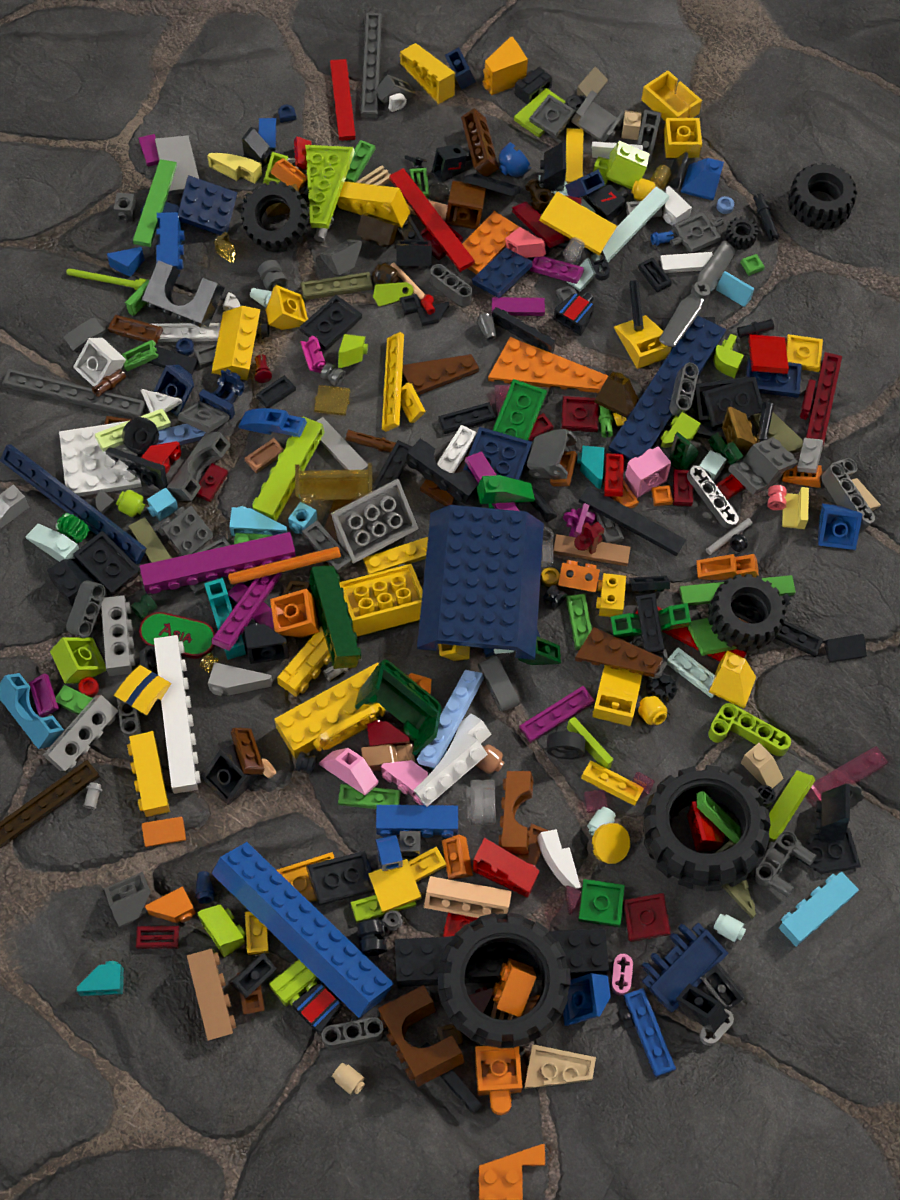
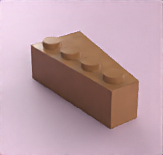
M213 949L187 955L207 1040L233 1034L236 1023L234 1015L229 1016L228 1007H231L229 995H224L222 986H226L223 973L219 974L217 965L221 963L218 952L214 953Z

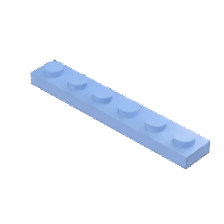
M470 670L463 672L441 713L437 737L420 752L417 758L419 765L435 768L439 764L484 679L483 673Z

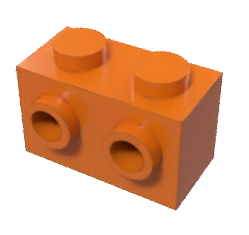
M567 560L566 563H562L558 586L596 593L600 570L596 569L597 565L586 563L585 567L578 566L576 561ZM573 571L574 575L569 578L566 576V573ZM587 574L592 575L591 581L585 579Z

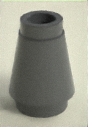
M490 313L481 314L477 318V324L486 341L494 340L496 338L494 317Z

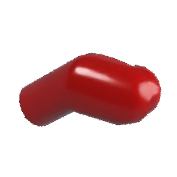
M429 294L421 299V304L427 314L431 315L435 312V308L433 306L434 298Z

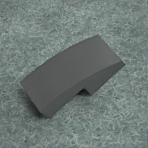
M94 317L70 331L63 338L72 350L77 352L86 344L88 338H98L106 331Z

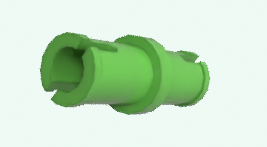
M599 405L601 436L607 438L606 431H608V437H611L613 435V416L611 415V410Z

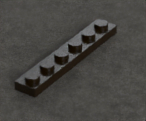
M88 760L84 761L0 821V849L83 790L90 782L98 779L100 776Z

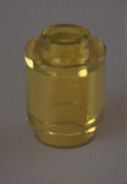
M660 165L655 169L649 181L654 182L656 187L663 190L671 177V170L665 165Z

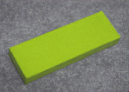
M575 717L571 718L568 721L567 730L582 735L585 738V749L599 765L610 769L613 758Z
M376 895L351 902L356 924L384 916L385 914L381 910ZM416 902L408 903L393 910L401 911L415 907Z

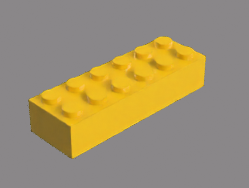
M378 662L274 718L276 729L295 759L298 758L301 751L308 753L315 749L313 742L323 732L372 706L363 704L357 710L355 703L360 688L377 667Z

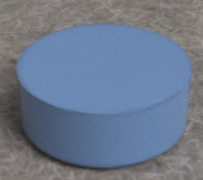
M721 197L718 200L717 210L720 213L729 214L733 211L734 201L730 197Z

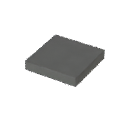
M549 94L531 115L529 122L557 138L574 117L576 110Z
M199 401L178 414V420L201 431L210 433L227 422L230 414Z

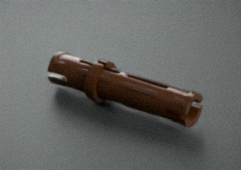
M349 429L345 441L379 449L380 452L386 451L390 453L396 442L386 440L384 437H373Z

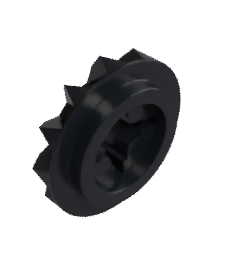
M662 673L660 678H649L646 683L647 695L649 697L656 696L663 703L671 701L677 693L676 681L671 678V675L667 676ZM659 683H661L662 686L666 685L665 692L662 691V689H657Z

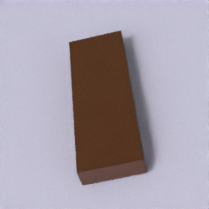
M119 315L114 316L108 327L110 333L143 342L153 340L156 344L163 332L160 326Z
M232 728L231 736L243 774H263L264 766L251 728Z

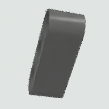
M441 264L431 267L430 282L436 289L461 307H467L471 304L472 287Z
M689 362L677 372L669 406L670 412L674 416H680L682 412L685 413L692 405L699 369L694 363Z
M86 580L80 585L66 625V629L70 634L83 638L91 634L105 596V587L102 584Z
M495 656L478 663L479 671L483 673V680L499 711L502 713L520 705L518 696L498 657Z
M121 682L120 684H118V686H117V688H116V691L118 690V688L121 686V684H122L123 682ZM117 698L120 727L124 738L130 741L129 736L141 734L139 710ZM127 709H133L131 713H124ZM129 727H135L133 731L127 732Z
M367 1018L328 1026L322 1032L323 1045L327 1049L334 1050L378 1041L384 1033L383 1023L378 1018ZM372 1025H377L380 1030L376 1034H371L368 1028ZM355 1029L359 1034L355 1038H350L347 1036V1032ZM334 1033L338 1037L336 1041L328 1042L326 1036Z

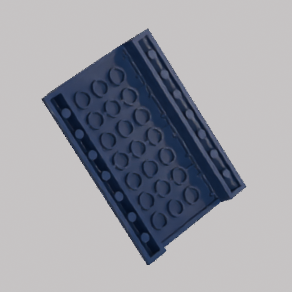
M449 505L430 514L417 649L437 651V644L514 650L516 651L515 658L535 660L544 523L525 511Z

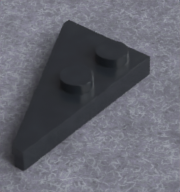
M111 447L105 451L115 462L120 460L129 466L127 470L144 481L149 487L153 484L160 490L167 488L165 466Z

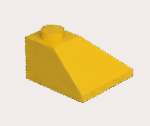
M275 285L266 308L269 325L281 330L300 327L308 320L303 296Z
M727 651L719 662L708 692L745 708L756 676L746 659Z

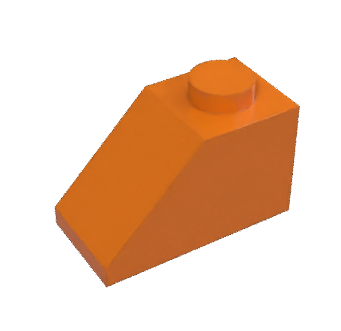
M183 886L145 905L150 916L174 923L186 922L193 917L192 915L196 914Z

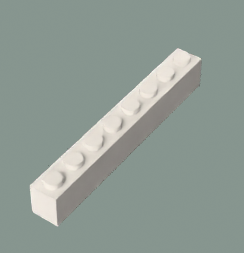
M177 635L154 638L158 676L172 683L161 700L171 787L174 794L198 790L197 783H201L200 772L195 769V764H198L197 752H193V745H196L195 734L191 733L190 730L194 723L192 714H188V708H191L190 696H186L189 684L188 678H184L183 671H187L185 659L182 660L181 653H184L183 641L179 642Z

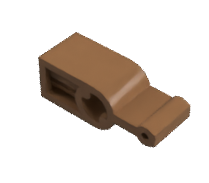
M389 744L361 748L362 757L372 772L381 771L383 763L410 760L415 762V755L412 754L413 744L401 746Z

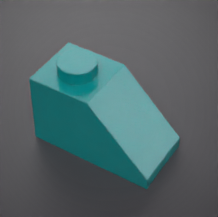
M582 446L581 453L578 452L577 456L580 471L596 488L601 489L604 447Z
M107 961L104 965H98L77 986L78 994L80 996L123 994L124 969L122 965L116 961Z

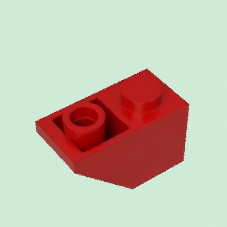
M174 441L150 446L141 458L165 466L167 474L173 462L177 461L181 456L180 443Z

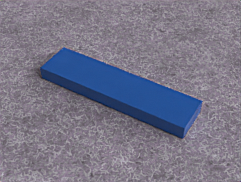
M644 988L625 994L623 996L654 1076L658 1077L676 1070Z

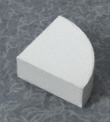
M228 292L223 304V310L227 311L240 307V302L236 296Z

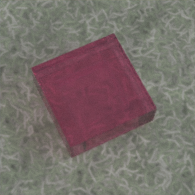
M640 772L635 774L632 781L644 787L643 791L650 794L655 783L654 780Z
M604 790L584 792L587 813L597 812L602 807L608 808Z

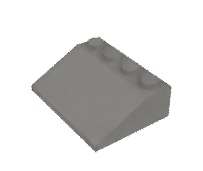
M399 479L331 513L339 544L352 559V563L419 529Z

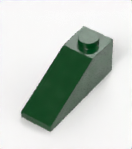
M677 432L674 437L669 460L676 470H686L696 462L699 451Z

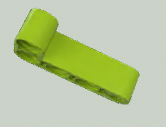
M731 703L724 704L721 707L708 732V736L713 742L720 743L726 738L729 731H732L755 745L760 743L768 752L775 756L785 755L791 745V739L786 733ZM723 713H729L732 717L728 718ZM741 723H747L749 727H744ZM719 728L723 733H717L714 729ZM759 732L765 733L767 737H761Z

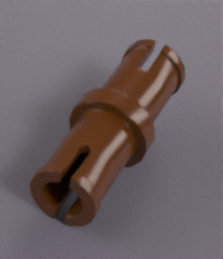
M118 369L110 376H105L100 383L92 387L93 394L100 397L106 391L114 389L116 384L126 379L125 373Z

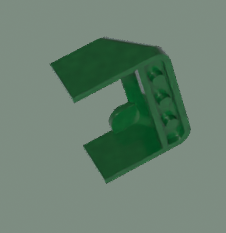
M381 661L360 688L355 708L358 710L363 704L373 705L375 702L380 703L382 707L404 724V734L409 737V740L414 742L412 754L416 756L437 737L442 710L441 705L433 696L390 661Z

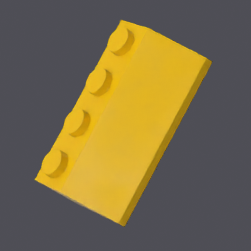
M240 306L223 312L211 373L221 375V370L226 372L229 369L231 372L237 373L241 377L240 379L247 380L260 309Z

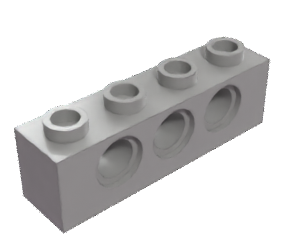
M124 595L107 597L103 599L101 604L106 670L109 676L131 674L132 666H135L134 654H131L134 642L133 637H130L129 631L133 630L132 621L128 619V614L131 613L130 602H126ZM121 616L120 619L114 620L115 617ZM119 633H122V634H123V635L120 636V637H115V635H117V634H119ZM124 651L123 654L116 655L117 652Z
M95 695L43 756L58 770H71L77 762L75 760L79 755H84L89 750V744L93 739L97 740L103 734L102 729L116 719L115 714L118 710L102 695ZM94 714H97L99 717V722L96 725L92 722ZM81 729H84L86 732L83 740L78 735ZM68 744L73 748L70 755L65 752V747Z

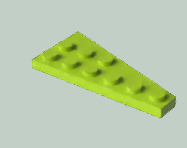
M305 145L307 152L310 224L312 228L328 229L355 151L353 147Z

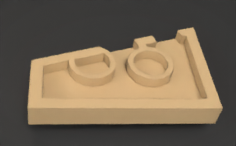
M532 1044L524 1089L592 1081L596 1057Z

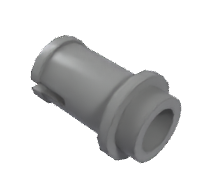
M93 782L89 783V786L86 787L88 791L83 807L96 809L99 793L102 792V785Z

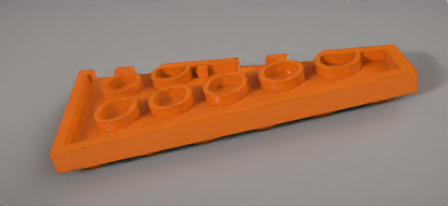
M510 337L488 376V381L500 380L511 384L513 379L537 387L551 388V386H556L565 390L567 388H574L579 391L599 393L608 375Z

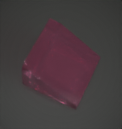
M567 885L565 896L568 914L571 915L579 901L581 891Z

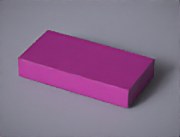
M155 134L139 137V143L147 167L158 165L159 157L155 144Z
M42 674L29 682L39 717H46L59 709L47 674Z

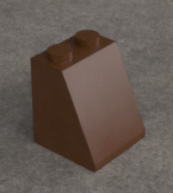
M452 181L445 219L446 224L477 229L480 224L486 188L461 181ZM455 207H457V217L456 220L453 221Z

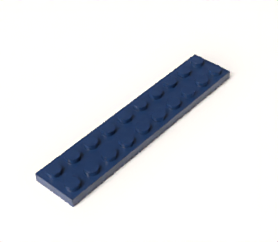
M700 316L695 318L677 345L673 347L632 413L628 416L627 421H625L609 446V451L615 454H623L624 459L630 461L632 458H638L648 449L653 448L673 416L669 406L677 372L690 362L698 367L699 376L715 351L717 344L720 343L726 334L727 329Z

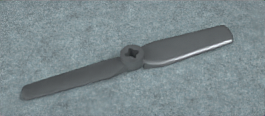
M723 241L699 273L697 282L691 289V294L678 305L659 339L663 345L675 347L701 312L703 300L716 288L722 274L735 254V249L729 242Z

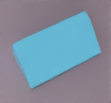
M724 271L716 290L745 307L752 298L754 288Z

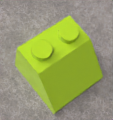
M619 141L610 152L605 179L632 190L635 181H639L645 173L649 153Z
M62 637L50 650L64 683H79L85 677H94L106 671V664L93 638Z
M220 904L197 912L201 924L224 958L245 944L244 936L246 934L240 925L235 926L232 921L234 916L228 908L224 910Z

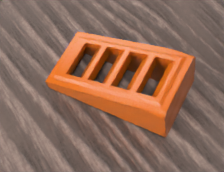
M798 465L783 473L782 482L821 488V465H818L816 473L799 472L800 476H797ZM790 471H793V476H789Z

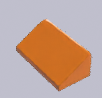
M284 158L277 161L271 170V174L286 183L287 186L296 184L298 191L307 181V176Z
M182 817L142 823L145 847L186 841Z
M456 835L442 840L448 879L473 876L466 837Z

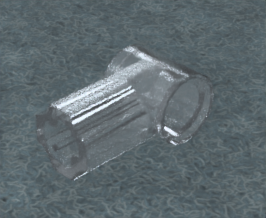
M573 237L563 251L566 263L580 266L582 251L585 248V244L581 239Z
M544 527L543 537H547L549 540H543L541 568H548L554 565V533L550 528Z

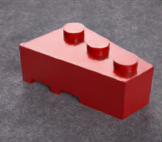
M484 838L474 858L472 872L528 898L538 879L540 870L535 865L526 863Z

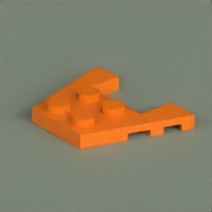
M545 1144L480 1165L479 1200H523L522 1166H545Z

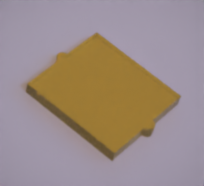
M319 385L317 396H315L314 412L346 416L347 406L350 404V389Z

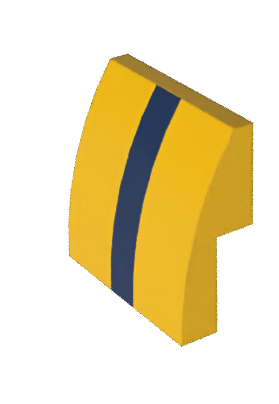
M140 665L125 679L114 696L148 715L157 698L162 700L172 683Z

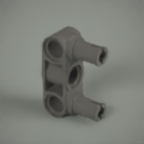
M790 831L782 832L774 844L767 850L762 862L756 869L755 882L761 887L774 888L788 898L794 887L779 878V873L783 870L789 858L796 856L808 865H811L817 855L803 847L794 833ZM788 840L792 845L785 846L782 844V841ZM766 872L770 877L762 878L759 873Z

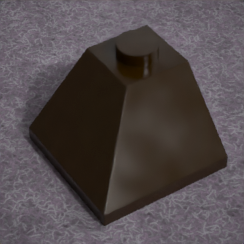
M612 372L604 382L594 403L627 418L639 400L630 379L621 373Z

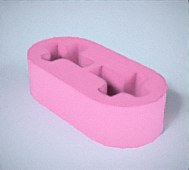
M627 954L617 955L613 963L611 989L619 996L627 994L631 987L633 961ZM622 959L625 960V964L629 965L625 967L624 972H621V965L617 964ZM620 977H623V984L627 985L623 990H620L619 986L615 985V983L619 982Z

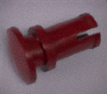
M260 354L255 357L257 368L254 378L259 383H266L272 379V373L267 367L266 356L263 354L262 360Z

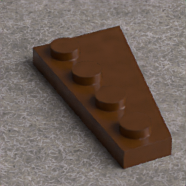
M472 354L405 364L402 367L403 378L406 383L412 384L417 395L479 372V367Z

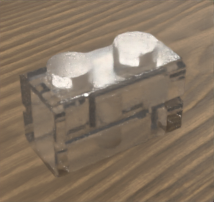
M471 780L470 787H466V799H470V806H467V818H471V825H494L496 821L495 780Z

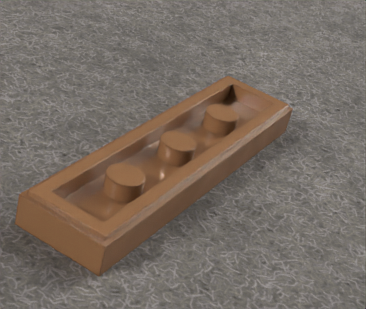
M556 534L553 554L623 566L628 565L629 546L601 542L597 545L596 552L590 554L589 549L580 551L574 546L575 537Z

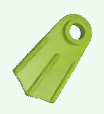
M407 282L375 285L372 297L380 307L400 301L401 297L412 295L413 287ZM404 287L408 289L406 293L402 292Z

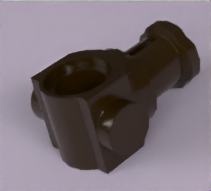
M532 179L526 184L525 189L532 195V207L539 214H543L555 194L551 193L548 189L541 188L538 179Z

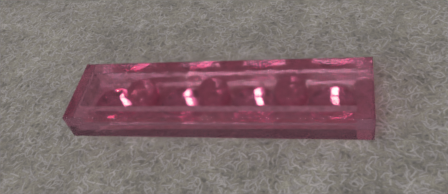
M877 746L816 780L811 788L817 797L821 799L823 792L843 784H854L885 766L888 761Z

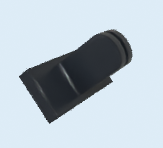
M627 1008L619 1010L625 1028L633 1027L634 1024Z

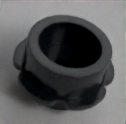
M261 321L260 325H257V335L261 336L262 339L270 335L269 323H264L263 321Z
M734 534L730 540V546L733 550L740 552L748 547V542L745 536Z

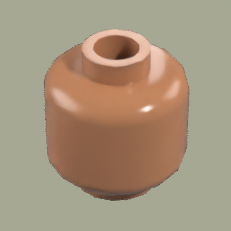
M490 744L482 746L488 755L475 766L487 774H491L494 771L499 772L504 764L502 761L503 753Z

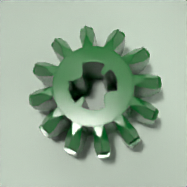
M69 513L63 514L55 525L59 533L75 543L82 542L89 532L88 525L84 521Z

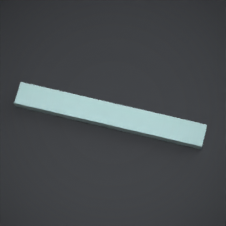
M655 187L617 226L603 249L607 262L669 200L668 194ZM595 254L591 258L597 261L601 259V256ZM588 259L580 265L584 267V273L578 283L575 284L567 281L568 284L579 292L595 277Z

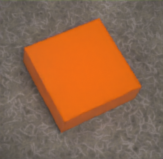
M670 485L651 488L654 506L673 504Z

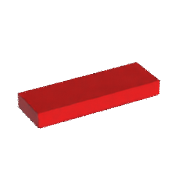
M605 454L604 496L623 497V454Z

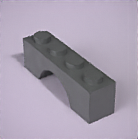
M221 432L205 433L167 486V489L178 500H193L201 488L199 477L202 471L212 462L221 459L231 444Z

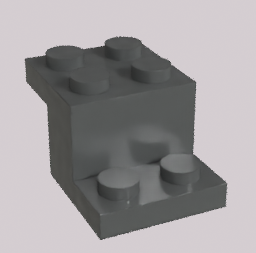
M772 437L753 444L742 461L731 464L728 470L754 495L775 485L782 474L794 468L798 461L792 453L788 452L781 445L780 441Z

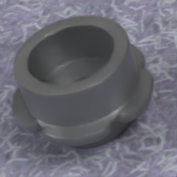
M388 911L382 919L384 927H387L390 931L400 928L403 924L402 915L398 911Z

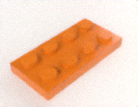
M494 211L462 243L475 260V264L468 269L478 274L503 249L507 248L505 238L518 229L519 226Z

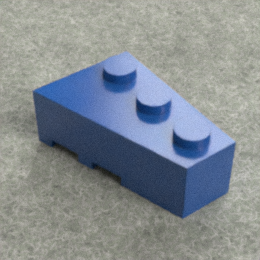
M178 212L157 213L159 229H157L156 264L159 260L179 270H183L181 255H184V246L181 245V242L185 240L184 231H181Z

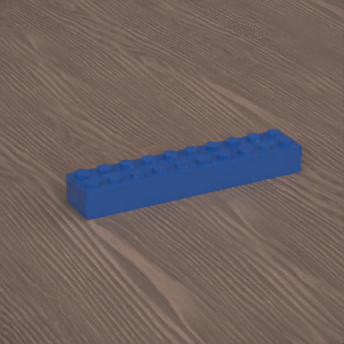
M248 842L220 857L211 874L358 1018L386 997L394 983Z

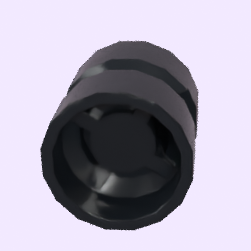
M367 920L357 924L358 937L362 939L359 941V949L365 956H376L387 952L386 939L382 937L385 935V927L382 920Z

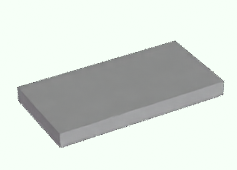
M189 136L156 138L155 144L159 161L162 159L177 162V168L168 195L181 194L184 191L188 175L199 179Z

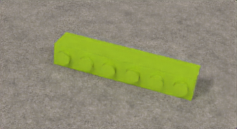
M302 417L306 419L307 424L301 436L288 438L286 448L279 454L276 466L270 470L267 482L263 483L259 497H256L253 501V510L274 521L278 520L325 433L322 423Z

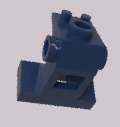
M227 369L226 372L221 370L222 376L218 379L217 385L219 387L217 390L210 393L202 389L199 393V398L201 402L230 414L229 419H232L235 415L233 402L244 392V383L240 380L241 377L237 373ZM225 391L230 393L226 399L220 398Z

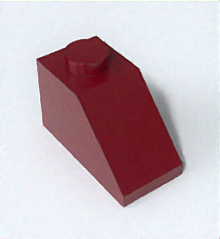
M375 720L367 724L369 747L389 744L395 746L410 744L409 737L387 721Z

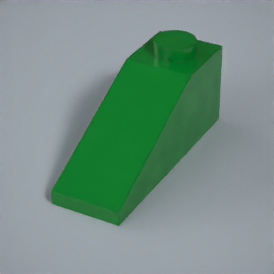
M501 475L482 476L477 486L480 504L532 502L535 500L531 483Z

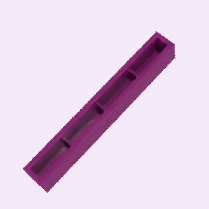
M287 532L140 565L146 594H156L162 590H174L184 585H196L202 581H214L220 577H228L230 573L296 557L291 533Z

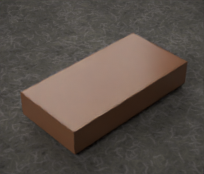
M273 438L246 456L245 462L255 473H258L277 460L279 454L284 451V448Z

